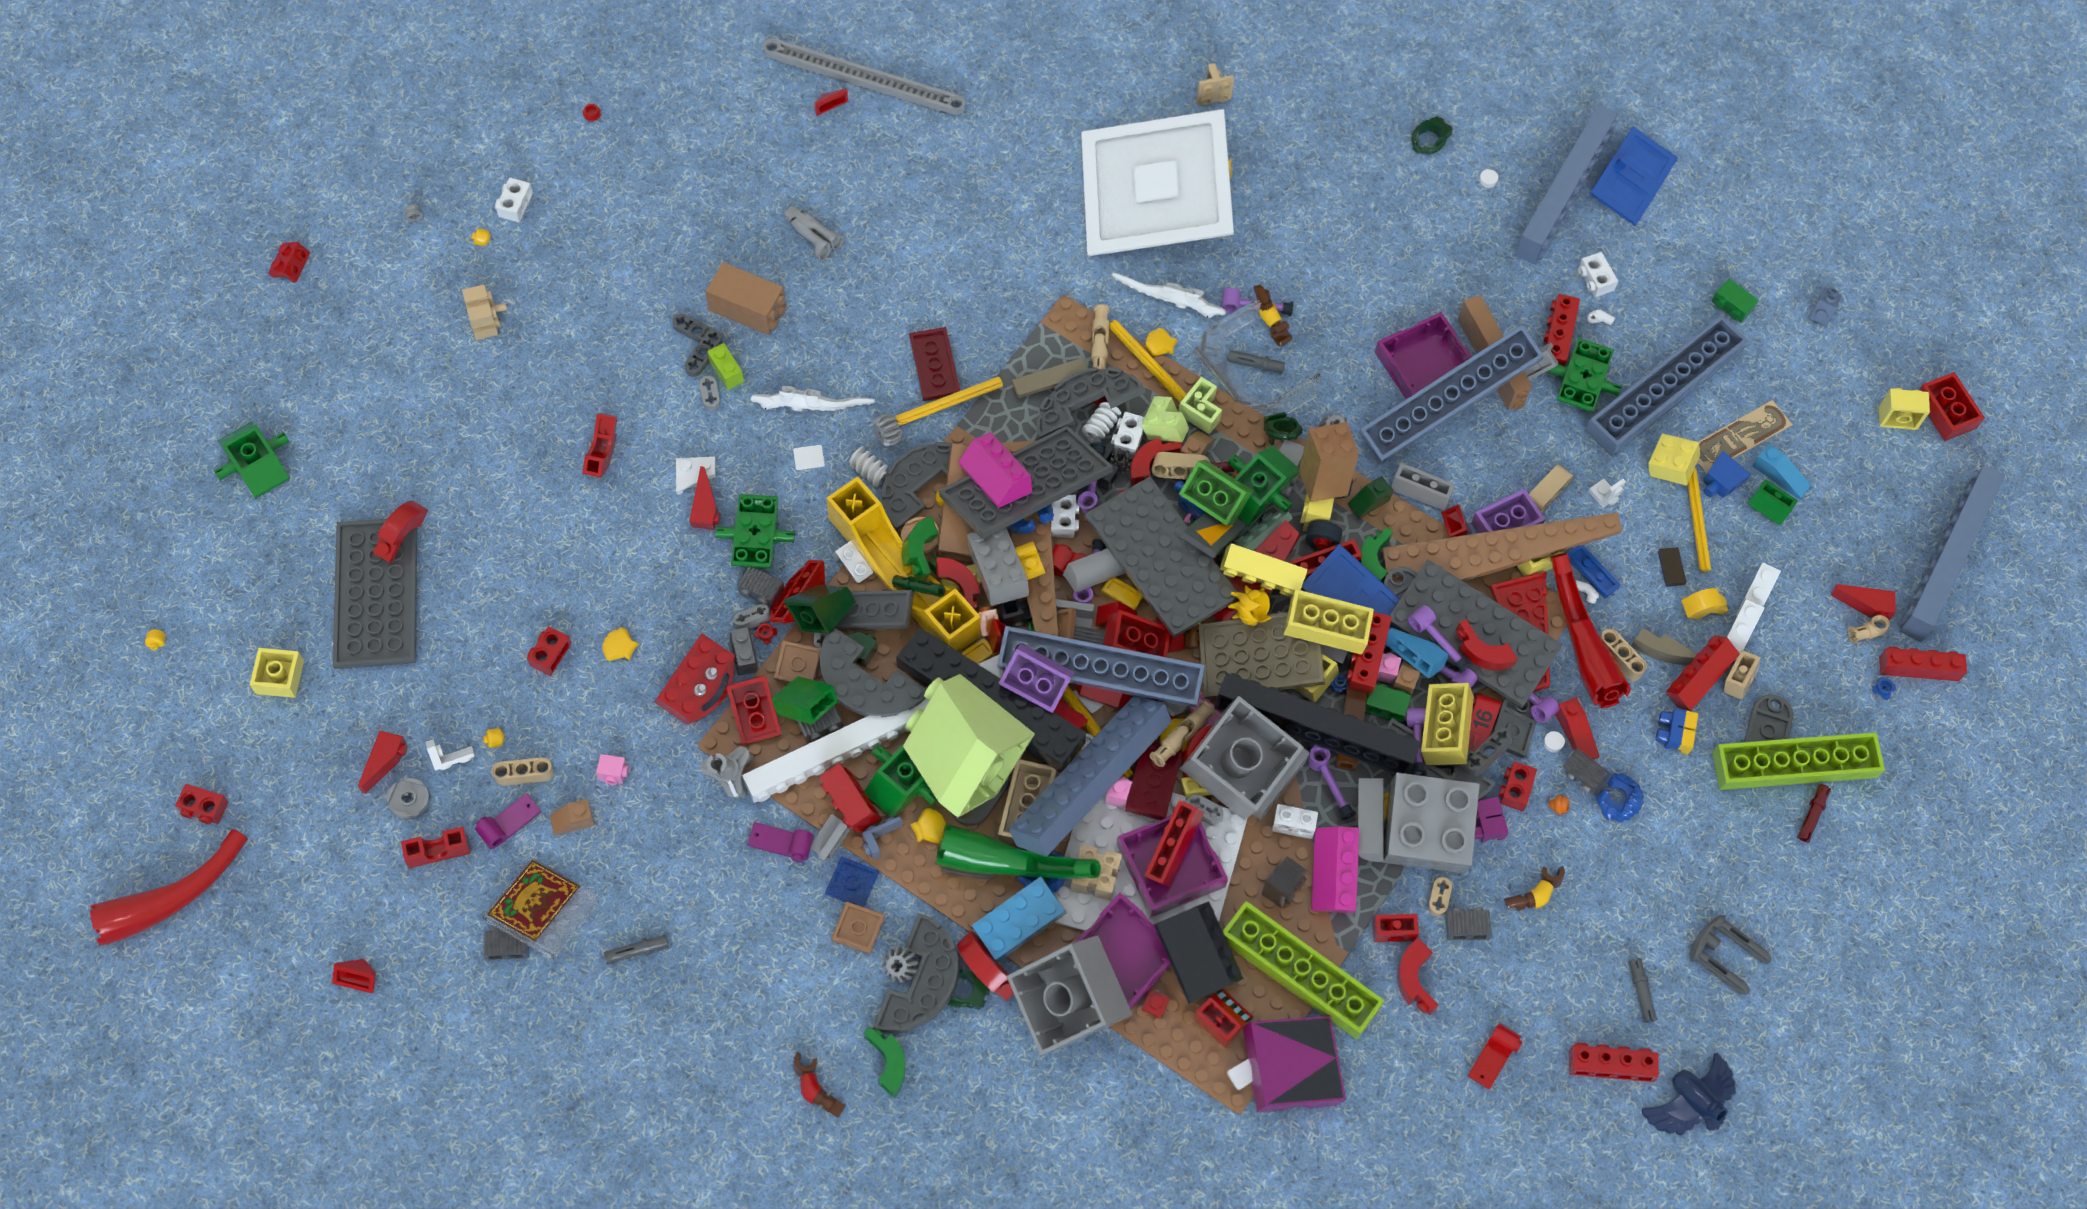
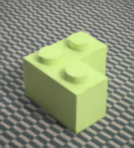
M1201 377L1180 402L1178 412H1182L1187 421L1210 435L1220 422L1222 409L1211 403L1215 399L1217 386Z
M1154 396L1141 424L1148 440L1161 438V441L1183 442L1189 429L1183 413L1177 411L1172 397Z

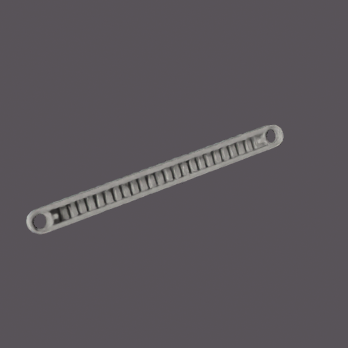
M770 38L763 43V51L767 57L781 61L783 64L794 65L798 69L801 67L803 70L807 69L811 73L814 71L816 74H822L824 77L827 75L831 79L842 80L844 83L855 84L857 87L862 86L863 89L868 88L870 91L875 90L876 93L882 92L883 95L888 94L890 97L895 96L896 99L901 98L905 102L908 100L910 103L914 102L918 106L921 104L925 108L936 109L938 112L943 111L959 115L965 110V99L954 93L778 39ZM769 46L777 47L774 51H770L767 48ZM959 102L961 106L955 108L951 104Z

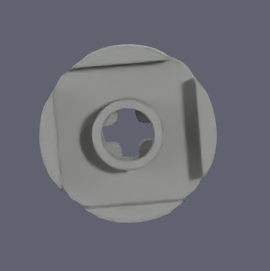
M405 778L398 784L396 782L391 786L387 794V803L390 810L401 819L419 818L425 812L430 802L428 789L420 780L415 778ZM412 794L413 800L406 803L403 798Z

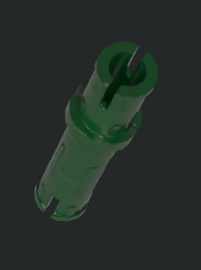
M895 575L892 579V584L895 588L912 590L913 592L916 591L937 597H942L945 594V587L942 584L921 581L912 576L903 577Z

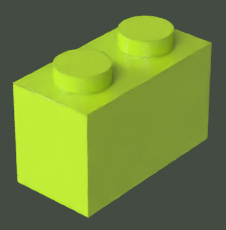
M724 343L707 351L709 363L727 391L744 382L741 368Z

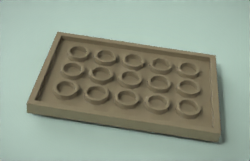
M1288 612L1268 615L1271 617L1270 620L1258 623L1256 626L1246 625L1241 619L1200 624L1201 664L1205 665L1203 678L1204 699H1217L1226 673H1235L1243 679L1255 680L1268 688L1275 687L1279 690L1325 685L1321 644L1284 635Z

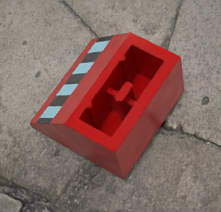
M1224 989L1212 995L1196 1011L1194 1019L1223 1047H1226L1254 1018Z

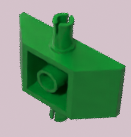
M1578 338L1568 365L1558 364L1556 367L1546 371L1563 379L1557 395V401L1593 413L1600 392L1604 391L1618 397L1622 385L1607 381L1605 378L1614 349Z
M253 421L218 440L229 458L228 463L213 470L220 481L234 472L239 473L256 499L290 480L274 453L275 449L290 442L284 432L267 440Z
M1273 445L1259 452L1248 464L1243 462L1236 454L1232 455L1233 459L1230 458L1227 464L1239 472L1234 479L1253 490L1238 518L1249 526L1272 502L1283 512H1288L1287 508L1290 509L1293 503L1287 500L1281 492L1299 474V467ZM1263 481V484L1261 485L1256 484V482L1261 483Z
M739 494L736 525L734 527L716 526L715 536L717 539L725 538L733 539L734 541L731 566L771 568L777 542L795 543V530L787 531L778 530L777 528L778 496Z
M880 744L876 746L878 749L874 748L871 754L881 761L883 765L876 771L864 792L870 801L890 818H896L918 795L922 796L931 806L935 805L934 801L938 802L903 745L893 755Z

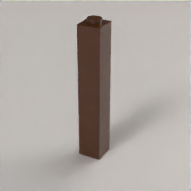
M1353 652L1350 656L1348 671L1349 669L1353 670L1354 664L1351 663ZM1347 681L1342 714L1353 715L1358 720L1364 721L1367 694L1348 689L1350 681ZM1337 753L1335 768L1349 771L1356 770L1358 760Z

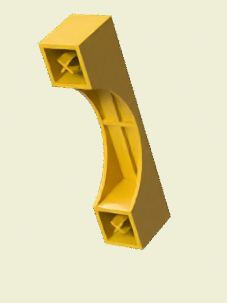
M857 476L826 498L828 519L848 542L852 541L870 568L889 590H905L895 588L892 584V579L895 575L915 577L912 574L911 565L903 566L901 555L903 541L892 526L882 503ZM929 575L928 578L925 580L927 582L941 584L931 575ZM944 586L945 594L942 597L914 591L911 616L925 631L958 652L981 637L980 615L956 588L950 589Z

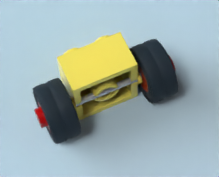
M1352 478V481H1351V485H1350V489H1349L1348 496H1349L1350 493H1351L1353 478ZM1308 494L1306 495L1300 523L1304 524L1302 531L1307 532L1305 539L1309 546L1317 550H1323L1341 543L1342 529L1329 521L1334 499H1342L1348 496L1310 502Z

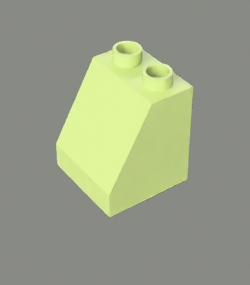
M961 674L946 681L937 678L930 684L924 694L929 703L924 711L922 709L917 710L908 720L906 729L911 733L903 745L938 802L956 817L964 815L994 798L999 793L1035 733Z

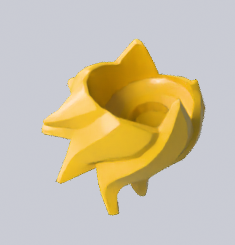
M1245 586V593L1231 592L1233 596L1239 599V602L1228 606V608H1234L1238 611V613L1232 616L1233 619L1240 618L1244 624L1252 626L1271 619L1267 615L1270 608V600L1264 591V587L1258 591L1251 590Z

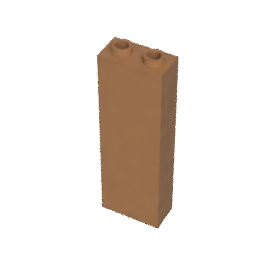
M1481 295L1463 302L1458 322L1476 354L1504 337ZM1523 372L1498 388L1497 392L1507 410H1517L1525 405L1532 385Z
M957 443L951 446L945 487L969 476L959 465L960 458L969 447L966 444ZM943 500L936 555L940 558H949L974 564L968 549L967 534L975 531Z

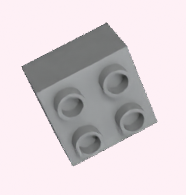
M1238 696L1223 711L1181 766L1180 770L1245 820L1258 810L1304 747Z
M1396 773L1390 782L1384 836V862L1382 863L1464 874L1472 866L1480 784Z
M1098 936L1069 944L1007 975L1040 1055L1073 1044L1133 1015Z

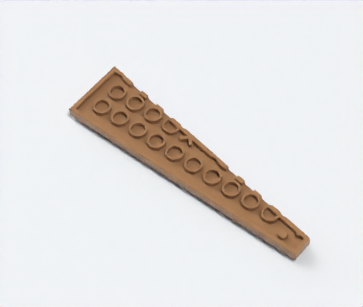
M1036 441L1006 442L1001 444L1012 454ZM1035 512L1024 518L1028 522L1031 519L1034 520L1035 531L1029 534L1012 533L1009 530V534L1014 548L1033 541L1045 570V574L1030 579L1032 592L1026 597L1034 631L1058 636L1050 521L1047 524L1041 523L1039 521V514Z
M1616 512L1384 547L1383 555L1388 573L1395 568L1406 567L1418 574L1427 559H1429L1460 580L1468 581L1475 577L1485 576L1530 562L1531 559L1543 558L1557 551L1562 552L1573 546H1582L1592 541L1622 533L1619 514ZM1392 576V580L1395 583L1402 582L1401 576Z

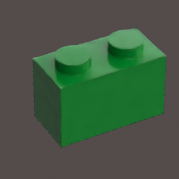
M1730 278L1716 291L1712 299L1717 308L1724 310L1732 319L1740 323L1755 309L1759 301Z
M1765 479L1749 500L1748 505L1768 517L1771 521L1781 525L1798 500Z
M1377 683L1372 695H1368L1365 712L1388 720L1393 718L1402 724L1411 695L1403 690H1394L1384 684Z

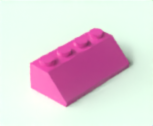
M991 432L974 439L959 460V465L998 508L1032 493L1031 475Z
M1340 826L1315 828L1311 911L1353 914L1356 911L1359 828Z

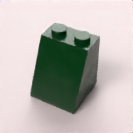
M817 585L791 596L783 602L802 632L830 634L856 601L848 587Z

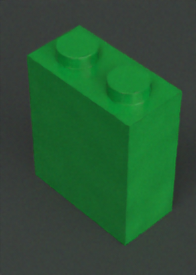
M797 676L772 698V702L777 715L812 725L838 702L833 685Z

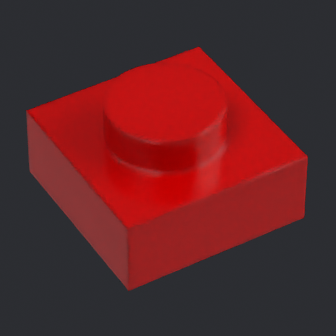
M1150 989L1142 1011L1161 1019L1170 998Z

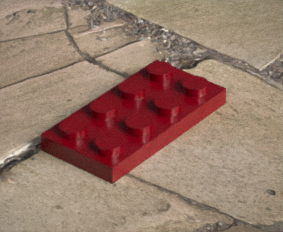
M946 327L909 333L923 401L941 399L959 392L960 387Z
M1152 743L1143 752L1138 760L1125 812L1157 820L1166 818L1183 750H1179L1174 756H1170L1165 762L1164 767L1157 766L1150 758V753L1155 752L1161 746L1160 744Z

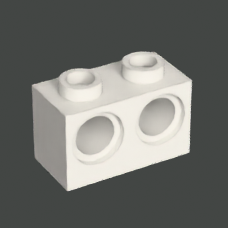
M509 178L507 184H504L500 199L498 198L495 203L498 216L520 223L533 194L531 184Z
M1602 252L1581 259L1578 267L1579 275L1585 279L1589 292H1592L1594 297L1615 290L1618 280Z
M1125 412L1123 418H1119L1116 429H1119L1118 433L1113 435L1111 444L1115 445V454L1134 458L1144 434L1141 425L1144 420L1143 416Z
M1069 494L1052 503L1054 517L1053 521H1051V537L1074 538V532L1079 529V520L1075 519V514H1079V504L1076 502V495ZM1062 506H1068L1070 508L1063 509ZM1067 523L1069 526L1064 527L1061 524Z
M1277 804L1272 831L1312 839L1316 828L1318 812Z

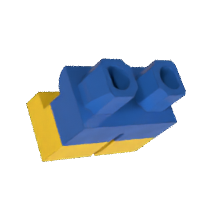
M1674 709L1673 712L1662 711L1659 715L1658 724L1667 725L1668 730L1659 728L1655 741L1664 743L1666 749L1681 750L1680 753L1688 755L1693 749L1699 713Z

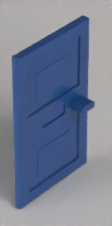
M1633 126L1589 194L1633 226H1636L1678 157Z
M1340 544L1306 579L1301 588L1305 592L1372 608L1374 612L1388 616L1400 600L1398 596ZM1390 625V627H1389V629H1390V628H1393V629L1398 630L1397 628H1395V627L1392 626V625Z

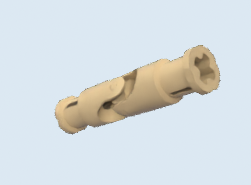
M1098 304L1093 307L1095 319L1093 320L1092 328L1093 348L1091 361L1093 362V368L1097 367L1099 370L1106 369V362L1108 361L1106 345L1109 342L1108 313L1110 312V307L1105 304Z
M1202 701L1200 707L1195 712H1191L1175 731L1161 742V746L1155 752L1150 753L1153 763L1159 767H1164L1168 758L1174 756L1181 749L1182 744L1190 740L1204 726V722L1210 716H1214L1215 709L1207 701Z

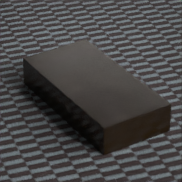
M1679 547L1659 549L1658 555L1665 586L1685 585L1686 577Z

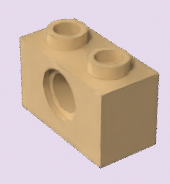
M1742 650L1725 681L1724 693L1743 700L1759 670L1761 657Z

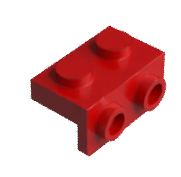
M299 242L282 243L268 274L273 278L287 277L291 282H297L310 252Z

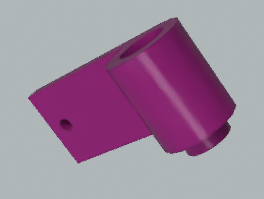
M526 793L494 819L492 817L480 818L476 822L475 831L489 849H494L540 814L541 810Z
M754 822L747 846L787 856L795 862L802 863L803 860H807L809 857L814 834L801 829H797L793 833Z

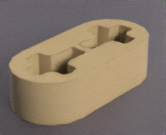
M1445 877L1437 878L1432 886L1428 910L1433 916H1442L1448 908L1452 883ZM1443 883L1447 889L1442 894H1439L1440 887L1438 886ZM1438 899L1441 900L1440 906L1443 907L1439 911L1435 910L1436 906H1434Z

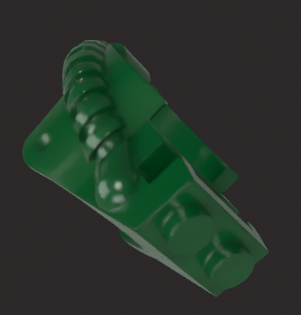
M1439 116L1422 121L1412 133V149L1418 154L1420 152L1422 154H1434V152L1440 151L1447 139L1452 135V126L1448 125ZM1427 131L1437 134L1439 138L1435 145L1423 147L1418 145V136Z
M1285 412L1264 416V431H1266L1270 445H1274L1275 439L1296 440L1303 432V428L1293 417H1287Z
M961 969L959 971V978L968 980L972 984L973 992L967 998L962 999L952 996L947 1005L954 1008L975 1007V1009L981 1010V1007L984 1008L986 1000L984 999L986 995H989L990 989L979 978H976V975H973L972 972Z

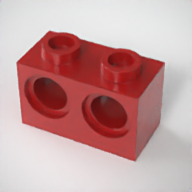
M548 626L539 635L536 646L532 647L528 652L527 660L529 665L551 676L571 646L569 636ZM557 640V643L553 645L549 644L551 641ZM543 656L547 657V658H546L545 660H543V661H538V659H539L540 657H543Z
M1515 761L1511 768L1507 767L1504 774V779H1507L1505 785H1501L1498 796L1502 797L1500 803L1524 811L1529 800L1537 769ZM1515 774L1521 775L1523 780L1517 779ZM1509 792L1516 793L1518 798L1512 797Z
M185 783L175 807L179 810L181 816L189 819L193 816L199 818V821L210 825L211 822L219 824L229 802L224 795ZM196 800L193 805L188 806L190 801ZM215 806L212 811L207 812L209 807Z

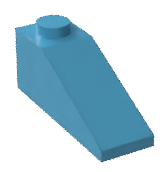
M1771 444L1765 447L1752 466L1799 499L1811 487V484L1789 458Z
M1390 628L1388 631L1385 645L1427 678L1432 677L1444 668L1449 654L1435 643Z

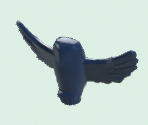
M1714 1053L1712 1066L1703 1078L1699 1079L1695 1074L1685 1069L1679 1071L1672 1079L1673 1086L1679 1096L1668 1104L1642 1109L1643 1116L1658 1131L1683 1135L1686 1130H1692L1694 1125L1698 1124L1702 1119H1705L1707 1130H1718L1720 1125L1724 1123L1728 1112L1723 1104L1725 1100H1730L1732 1095L1736 1093L1733 1072L1727 1062L1718 1053Z

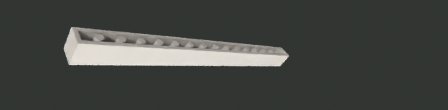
M999 655L979 664L999 678H1002L1005 670L999 669L997 666ZM925 699L913 709L900 712L896 716L881 717L869 715L742 775L743 782L753 802H763L770 795L782 793L791 785L801 784L810 776L820 775L827 768L834 767L839 762L842 764L846 759L860 756L865 750L877 748L876 746L884 741H892L899 734L910 732L906 729L908 720L917 710L922 709L924 711L929 700Z

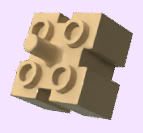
M484 284L463 289L462 292L470 324L476 340L498 335L497 328L500 327V323L496 313L507 310L506 303L495 305L491 291H486Z
M1081 844L1078 859L1098 860L1101 871L1098 878L1072 879L1071 891L1087 895V891L1091 890L1095 891V897L1111 901L1122 854L1106 850L1105 855L1097 853L1098 848Z

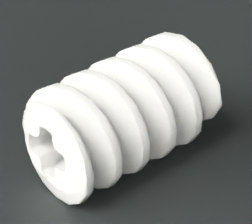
M1108 402L1101 403L1086 425L1083 426L1082 432L1091 443H1101V440L1106 437L1105 434H1108L1110 432L1109 429L1113 428V423H1116L1118 418L1121 417V411L1117 407L1111 409Z
M861 446L852 454L849 460L850 467L861 474L863 478H867L868 482L873 483V486L880 487L887 476L886 470L888 465L884 464L880 467L882 461L878 460L875 462V455L869 458L871 452L866 451L863 453L865 447Z

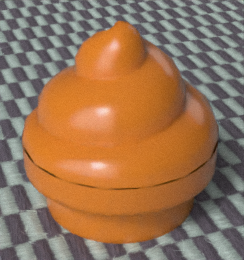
M1557 795L1554 799L1550 800L1548 806L1558 815L1568 813L1569 797Z

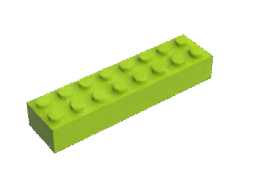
M1877 732L1718 744L1712 751L1719 790L1878 778L1885 771Z
M1245 901L1223 930L1228 945L1232 950L1320 1014L1331 1016V1021L1356 1040L1362 1035L1385 1001L1247 901Z

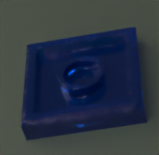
M841 856L825 895L845 903L847 901L865 907L880 871Z

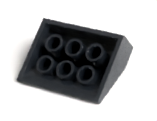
M1209 901L1154 924L1188 1004L1244 979Z

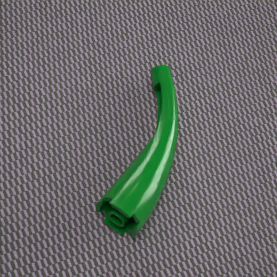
M946 824L943 831L945 833L940 840L936 855L937 860L935 862L936 865L969 873L1026 877L1041 876L1042 878L1057 879L1098 878L1101 871L1100 863L1096 859L1064 858L1049 855L1046 857L1003 843L981 833Z

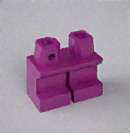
M1499 797L1478 801L1474 839H1480L1481 843L1491 839H1506L1509 833L1505 817L1502 816L1503 810Z

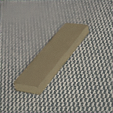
M1080 358L1013 379L1012 385L1019 399L1054 388L1070 375L1088 368L1084 359Z

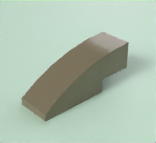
M1645 628L1640 631L1631 645L1632 648L1647 656L1673 664L1689 665L1696 656V653L1664 633L1659 638Z

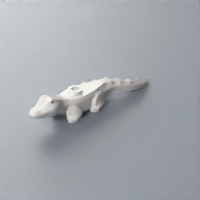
M1112 272L1115 280L1121 281L1122 284H1127L1130 288H1135L1138 292H1143L1147 296L1151 295L1156 299L1176 303V307H1192V309H1196L1206 318L1226 314L1224 308L1203 299L1204 291L1186 289L1182 288L1179 284L1169 282L1166 285H1149Z
M782 386V391H779L777 394H754L751 397L752 402L761 404V407L765 410L779 406H789L795 411H802L803 409L835 411L855 405L862 406L863 404L870 405L875 403V399L862 397L839 400L821 396V392L817 390L806 389L802 391L796 390L795 387Z

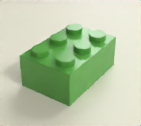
M1200 460L1196 463L1179 495L1228 526L1235 523L1253 490L1207 460Z

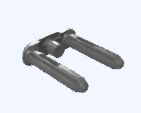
M1718 915L1697 935L1689 953L1691 962L1697 961L1739 994L1747 995L1750 991L1747 983L1703 951L1705 944L1712 950H1715L1721 940L1713 935L1715 930H1719L1760 962L1770 963L1772 957L1768 951L1726 921L1725 915Z

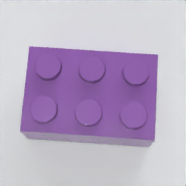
M1523 489L1475 512L1471 523L1478 533L1543 524L1546 519L1527 491Z
M1020 643L998 684L1053 713L1074 672Z

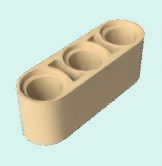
M1159 452L1155 456L1152 473L1160 478L1187 480L1198 461L1207 460L1210 462V460L1204 455Z
M1559 464L1529 493V496L1541 513L1574 477Z
M1611 628L1604 630L1601 638L1617 660L1623 674L1631 681L1639 680L1647 668L1644 659L1617 631ZM1605 638L1611 640L1612 643L1607 642ZM1618 653H1623L1625 657H1621ZM1632 667L1637 668L1639 672L1634 671Z
M544 757L498 762L492 767L491 771L496 783L500 786L546 782L554 776L551 762ZM542 767H548L547 771L539 772ZM523 769L528 770L525 774H519ZM500 772H507L505 776H498Z

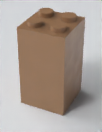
M724 262L705 291L709 311L767 335H770L771 331L777 328L779 317L783 316L787 310L783 286Z
M1347 422L1309 428L1299 473L1310 502L1348 496L1359 452Z

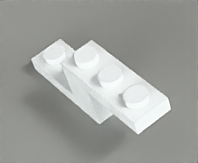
M1763 562L1727 635L1739 653L1744 650L1765 608L1764 604L1781 572Z

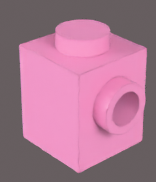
M1383 653L1377 681L1394 685L1401 658L1391 653Z
M601 754L596 771L598 780L605 781V783L610 785L623 784L624 777L627 778L629 774V765H627L625 758Z
M1121 776L1107 791L1105 803L1125 809L1132 782Z

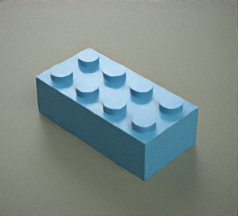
M1040 876L972 926L994 959L1000 962L1066 915L1067 912L1048 884Z

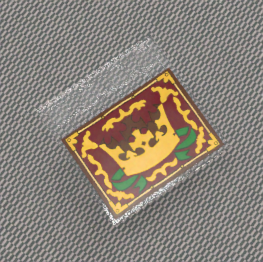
M531 857L483 914V920L546 956L555 959L601 901L602 895Z

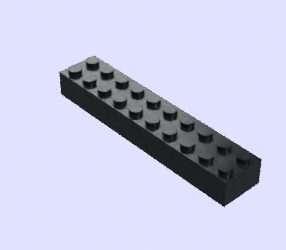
M922 628L918 629L896 656L897 668L926 687H929L937 678L946 681L961 674L1035 733L1025 750L1060 773L1072 762L1086 743V733L1056 713H1052L998 684L1001 678Z
M1235 673L1225 674L1214 707L1215 710L1223 712L1228 705L1240 696L1289 736L1394 774L1410 773L1421 744L1420 741H1417L1412 736H1403L1393 729H1384L1378 727L1373 722L1358 720L1353 715L1341 714L1334 708H1325L1319 706L1314 701L1302 700L1297 695L1282 693L1275 687L1268 688L1255 680L1243 679Z

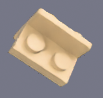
M1208 64L1206 80L1199 81L1196 104L1208 105L1212 102H1225L1231 99L1234 76L1221 77V72L1217 70L1216 64Z

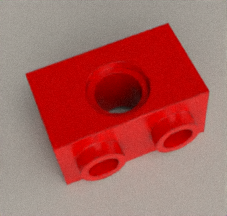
M1417 914L1375 915L1372 921L1374 942L1415 941L1419 935Z

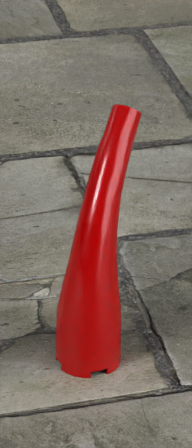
M1568 553L1551 556L1556 586L1580 677L1595 706L1597 704L1601 708L1615 706L1620 703L1619 698L1624 694L1626 696L1630 694L1631 687L1617 660L1602 640L1587 613L1577 587Z
M232 829L220 844L221 847L199 869L182 880L153 890L90 905L93 930L95 929L97 933H100V937L96 938L98 944L102 946L136 935L155 926L187 906L222 875L238 855L248 838L239 831Z

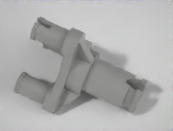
M741 746L727 756L716 753V756L711 755L701 763L700 769L703 774L718 780L728 796L741 800V797L744 799L747 795L746 789L742 786L743 769L745 765L753 763L754 755L747 748Z

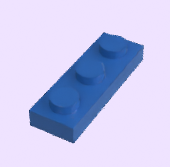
M1578 545L1568 552L1572 565L1605 599L1620 588L1621 584L1584 545Z

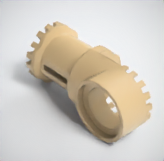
M1876 615L1871 621L1863 623L1862 626L1849 627L1847 630L1848 637H1851L1849 640H1851V643L1856 644L1859 640H1870L1884 635L1889 628L1890 622L1885 616ZM1874 623H1882L1885 627L1878 628Z

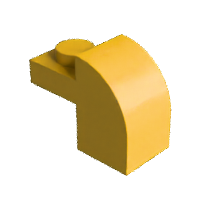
M1033 541L1015 547L1028 580L1045 574Z
M1717 588L1704 589L1681 600L1688 618L1699 620L1710 613L1723 615L1728 612L1727 601L1718 592Z

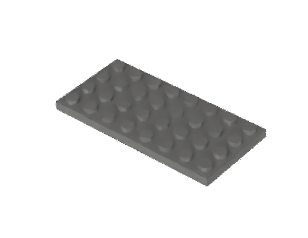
M1067 425L1012 453L1014 458L1031 475L1032 493L998 508L973 479L967 476L939 490V496L982 539H985L1113 472V466Z
M1151 477L1146 478L1085 514L1086 520L1173 638L1239 600L1231 594V592L1237 591L1213 559L1181 538L1188 526Z
M387 519L337 522L333 635L334 669L416 663L417 527L411 530L404 538L393 562H387L373 553L380 539L377 535Z
M1427 559L1389 615L1392 616L1390 625L1402 632L1433 642L1443 649L1426 629L1419 633L1408 622V617L1422 605L1428 606L1436 616V621L1432 623L1433 626L1461 657L1464 656L1459 648L1463 641L1458 639L1455 629L1459 622L1467 619L1477 637L1485 644L1501 646L1508 643L1518 658L1513 667L1505 670H1487L1472 663L1468 668L1477 675L1478 681L1523 708L1563 646L1559 641ZM1449 655L1447 661L1455 665L1456 662Z

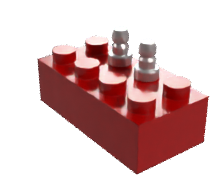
M702 633L661 690L654 703L686 725L706 717L720 705L728 693L727 687H725L722 695L712 707L706 711L701 710V707L717 692L724 674L729 676L727 685L732 684L735 655Z

